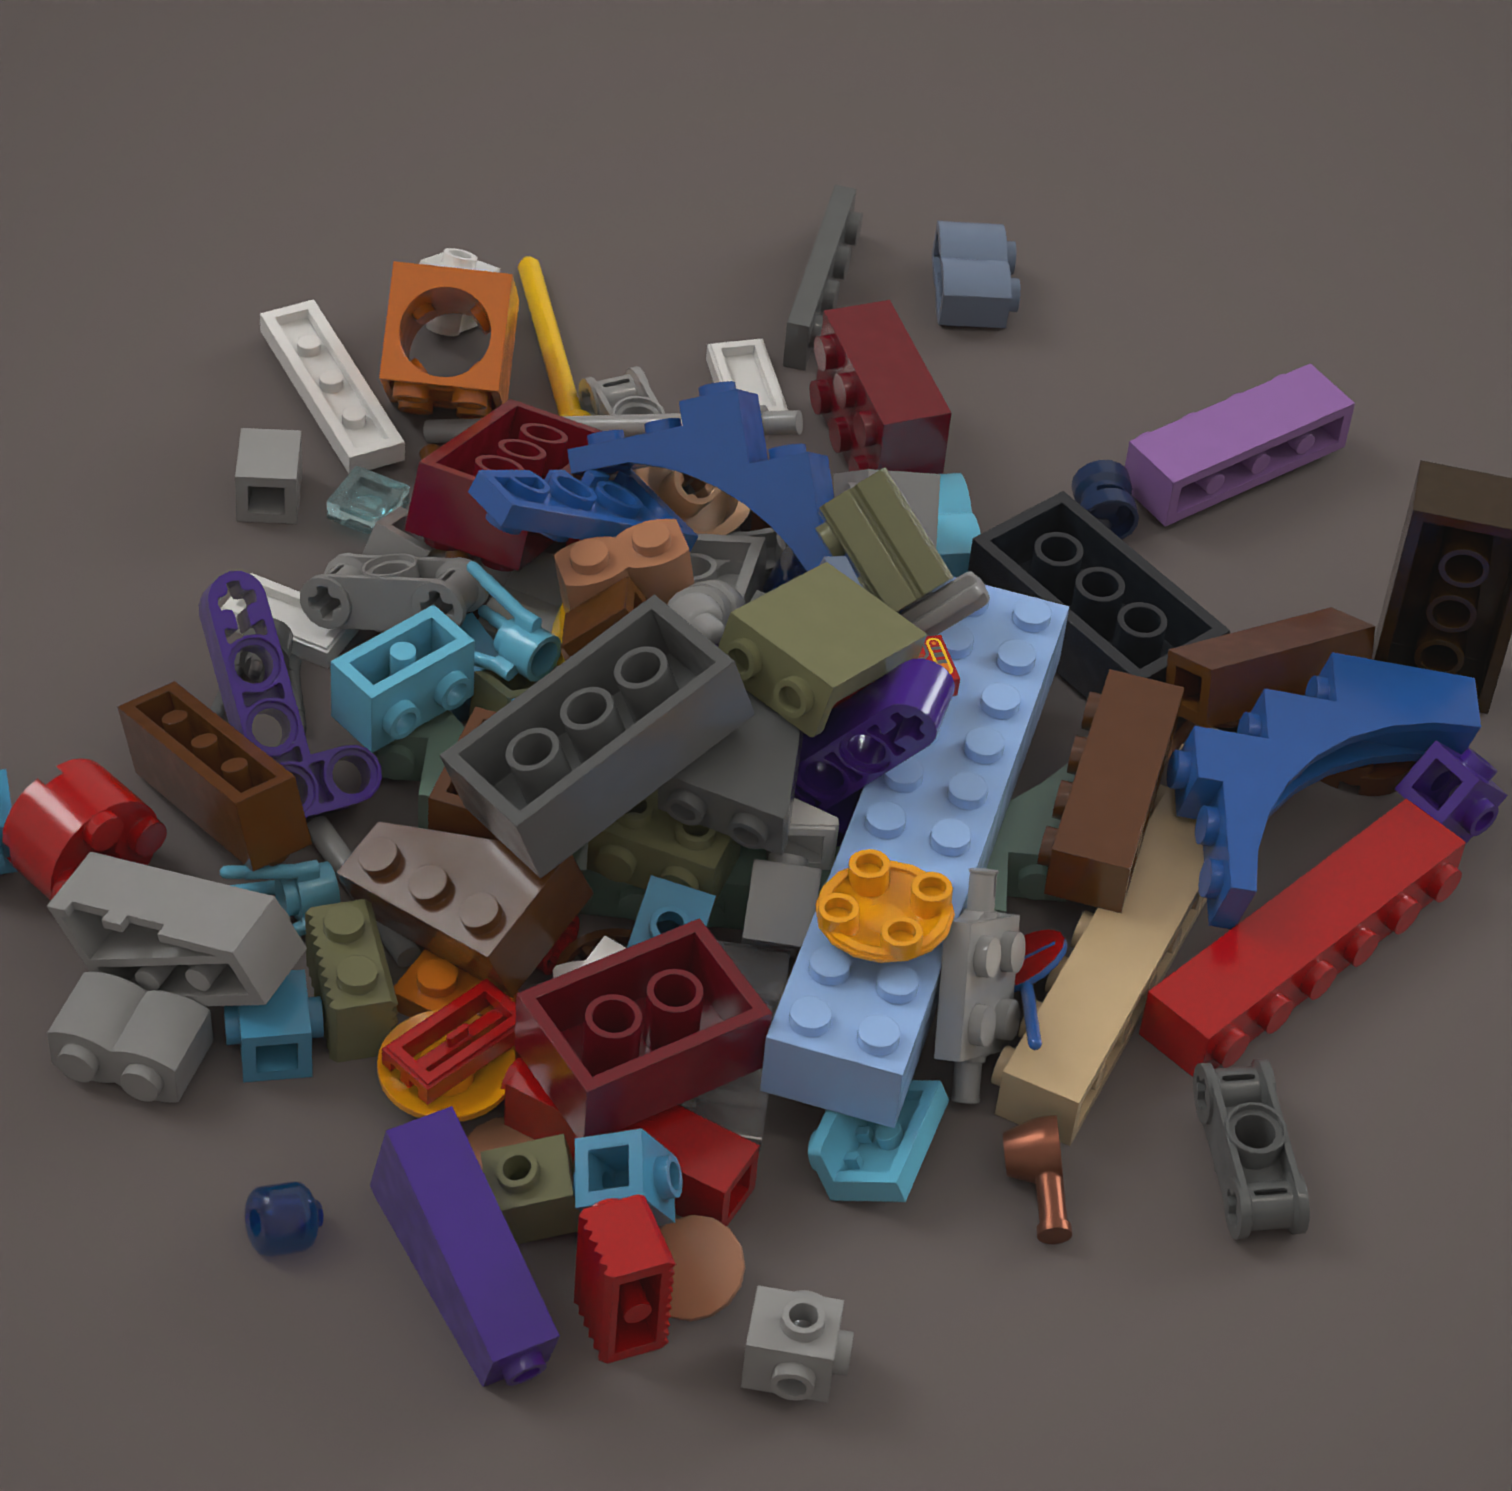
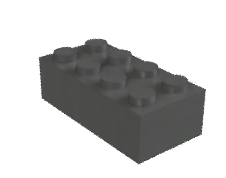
M654 594L440 754V757L464 807L539 878H542L754 716L755 713L735 661Z

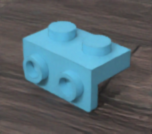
M911 1080L895 1128L826 1109L818 1129L810 1137L808 1157L811 1167L817 1172L830 1200L906 1202L949 1102L941 1081Z

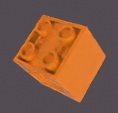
M393 261L379 379L389 401L398 403V410L411 414L430 415L433 414V407L457 409V417L474 419L485 417L508 401L519 309V297L513 274ZM451 313L465 314L474 319L485 335L491 332L490 343L485 355L463 374L452 377H437L429 375L416 358L410 361V349L416 334L426 323L438 316Z

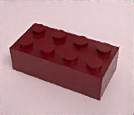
M509 399L419 462L404 531L424 537V542L432 548L443 551L460 550L480 557L481 563L488 568L504 572L520 571L556 541L541 533L524 530L519 535L508 534L490 524L486 519L487 511L468 493L478 471L530 470L545 480L549 470H565L574 478L581 480L583 476L571 474L567 449L588 445L587 436L602 432V430Z

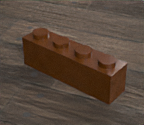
M1109 669L1102 694L1090 691L1081 724V729L1088 730L1089 734L1087 738L1076 735L1067 773L1074 774L1075 778L1073 782L1061 780L1053 808L1052 818L1061 820L1059 828L1046 826L1039 850L1037 864L1048 867L1044 894L1122 913L1175 736L1184 687Z
M171 682L117 706L135 772L254 872L267 865L276 866L284 862L290 854L312 844L295 776L177 682Z

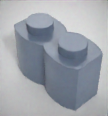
M937 221L932 248V272L935 285L936 316L939 325L1006 328L1009 312H1018L1020 279L1011 278L1016 265L1015 241H1007L1006 230L1003 224Z

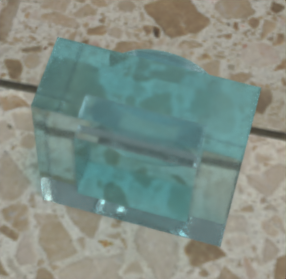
M356 465L327 500V519L371 535L378 520L400 506L403 508L408 506L409 485Z

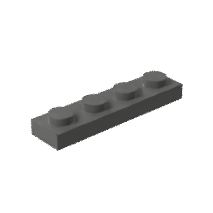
M835 185L787 321L783 359L784 367L805 371L812 349H814L815 337L821 335L824 310L836 309L840 290V281H836V278L846 279L852 247L847 245L857 246L863 221V213L854 211L855 188Z

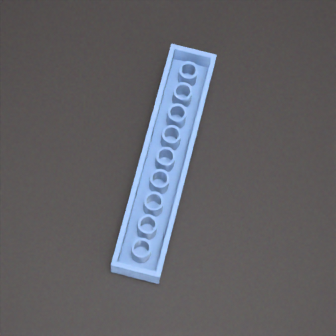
M985 585L990 597L988 604L938 634L942 635L960 677L958 695L952 696L937 737L930 746L864 786L827 882L839 871L848 868L849 859L854 853L866 849L879 850L891 861L914 865L925 872H937L945 875L952 883L954 919L963 913V909L967 908L969 868H987L1061 657L1069 606ZM815 911L766 1036L760 1091L895 1128L938 1007L943 941L933 951L909 961L878 963L855 958L831 944L818 927Z

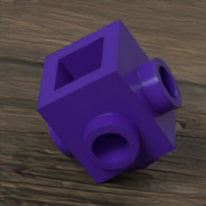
M1437 740L1417 760L1412 769L1395 787V790L1402 797L1407 798L1455 833L1466 844L1473 836L1482 834L1493 824L1498 816V806L1508 796L1491 781L1498 771L1477 752L1468 747L1461 755Z

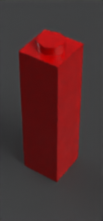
M517 1058L508 1068L500 1088L505 1089L504 1125L534 1140L564 1134L575 1162V1139L578 1137L523 1059ZM680 1105L617 1131L622 1132L642 1128L677 1158L682 1172L683 1187L680 1197L675 1198V1214L681 1217L690 1215L711 1217L728 1226L755 1189L760 1145Z

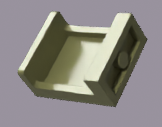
M825 562L732 611L718 648L735 661L744 687L748 692L806 735L814 737L824 730L835 703L876 681L903 662L918 659L928 634L831 564Z

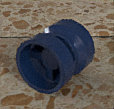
M1097 460L1087 463L1078 469L1073 476L1071 485L1074 500L1120 539L1123 540L1132 534L1138 526L1139 514L1134 497L1132 496L1133 488L1128 470L1121 463L1112 460Z

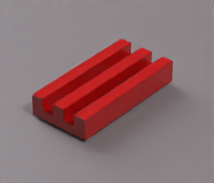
M486 978L383 1047L382 1064L390 1072L397 1068L400 1071V1081L408 1088H411L413 1085L417 1086L418 1097L428 1105L515 1045L516 1003ZM489 1005L494 1007L470 1025L464 1023ZM446 1035V1041L418 1060L413 1058Z

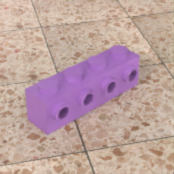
M1311 363L1287 374H1280L1266 383L1245 392L1236 393L1224 401L1201 411L1189 413L1180 420L1152 432H1145L1129 441L1125 468L1130 476L1133 488L1132 496L1164 526H1168L1345 447L1355 403Z

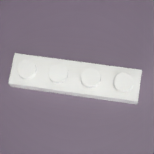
M315 300L260 313V331L348 474L354 475L404 461V440Z

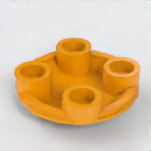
M861 850L850 857L848 868L839 871L822 886L815 904L818 927L832 945L855 958L878 963L909 961L933 951L948 936L955 916L952 904V883L941 873L925 872L914 865L891 861L879 850Z

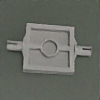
M969 868L967 908L963 909V913L953 920L949 934L943 940L934 1059L955 1061L951 1101L980 1103L982 1063L986 1062V1057L989 1054L1001 1052L1006 1045L1010 1046V1041L1015 1038L1019 1028L1020 1007L1017 1000H1013L1015 973H1018L1023 965L1026 944L1023 933L1019 932L1020 915L998 913L994 910L997 874L999 871L987 868Z

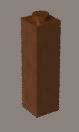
M1330 607L1168 650L1165 683L1184 687L1179 716L1201 727L1211 728L1240 720L1244 712L1251 713L1264 689L1305 696L1310 678L1314 675L1319 676L1332 652L1372 659L1375 626Z

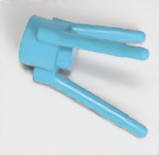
M470 561L467 564V571L514 617L508 620L487 605H482L478 608L479 616L498 629L493 643L494 650L498 652V655L494 657L475 651L474 666L490 670L507 681L513 679L517 673L530 681L537 682L541 680L557 664L561 654V640L541 627L542 619L524 608L492 575L488 574L477 562Z
M317 859L296 864L267 865L254 872L246 865H226L220 869V876L224 879H275L230 886L267 895H275L277 901L288 915H294L297 920L292 925L300 937L306 934L305 913L310 907L340 903L338 881L328 861L318 863Z

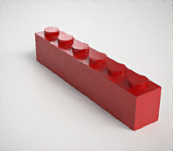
M1406 798L1150 989L1147 994L1139 1035L1192 1077L1194 1076V1069L1199 1063H1211L1214 1069L1220 1065L1224 1068L1230 1067L1242 1056L1252 1040L1264 1031L1268 1034L1277 1031L1286 1022L1297 1005L1308 997L1311 1000H1316L1322 996L1331 986L1336 975L1350 964L1354 967L1362 965L1372 955L1378 943L1392 932L1399 935L1406 931L1415 921L1420 910L1433 900L1438 903L1446 900L1461 880L1462 871L1458 868L1466 842Z

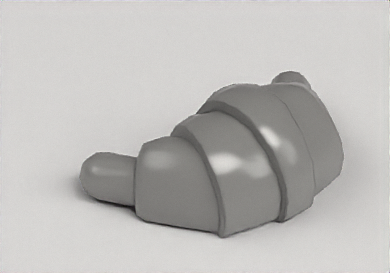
M714 579L699 581L676 593L667 605L712 643L719 645L730 613L745 605L746 602L742 595L728 583Z

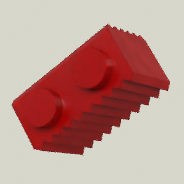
M640 1194L622 1199L608 1198L601 1200L591 1207L583 1209L578 1219L574 1304L579 1305L578 1315L584 1317L583 1326L589 1328L588 1337L594 1339L593 1349L599 1351L598 1360L606 1364L658 1350L669 1343L667 1336L670 1334L668 1331L670 1326L668 1319L671 1318L669 1311L672 1309L670 1302L673 1300L671 1293L674 1291L671 1285L674 1283L672 1276L675 1274L673 1267L676 1263L646 1197Z

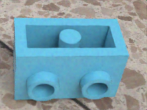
M433 604L330 661L331 716L365 748L370 750L371 753L394 740L405 738L415 728L447 710L456 709L466 699L474 695L475 640Z

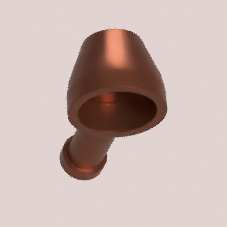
M1057 1115L1033 1118L1003 1132L1007 1177L1036 1184L1039 1224L1036 1227L1037 1239L1045 1244H1060L1072 1238V1225L1067 1221Z

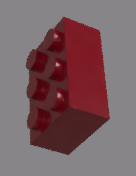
M890 299L824 310L821 335L816 336L814 340V353L818 369L816 380L810 382V401L815 414L823 415L829 427L831 445L836 453L843 454L848 464L849 472L866 469L880 470L886 467L888 471L943 474L952 412Z
M699 918L517 993L514 1048L576 1136L583 1138L617 1132L762 1069L765 1041L771 1026L772 1012Z

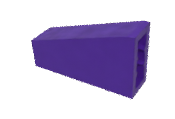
M453 1107L445 1108L386 1130L370 1182L371 1190L481 1386L485 1387L505 1379L508 1386H514L536 1377L547 1368L546 1362L549 1361L560 1335Z

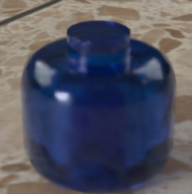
M289 1181L258 1186L249 1194L245 1205L244 1217L248 1238L253 1248L263 1256H279L307 1251L315 1243L318 1228L322 1226L324 1220L321 1203L314 1199L310 1189L301 1182Z

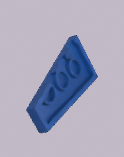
M479 470L468 491L487 511V521L497 529L512 535H519L524 530L541 533L554 541L564 543L569 538L583 540L593 537H616L627 528L645 521L676 519L690 552L699 537L632 470H619L614 480H609L610 476L602 470H586L581 480L574 478L565 470H549L545 480L530 470Z

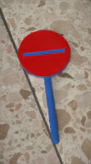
M1052 929L1034 931L1024 935L1026 944L1025 958L1020 971L1015 973L1014 993L1017 991L1021 992L1029 1048L1032 1050H1039L1042 1046L1033 984L1044 978L1060 963L1066 954L1068 946L1062 933Z

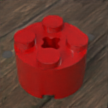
M83 758L68 760L55 766L62 774L52 779L46 785L38 778L31 783L14 803L2 831V843L10 849V857H6L10 865L49 900L53 899L90 852L148 865L153 854L162 846L167 836L165 825L157 819L155 812L99 763Z

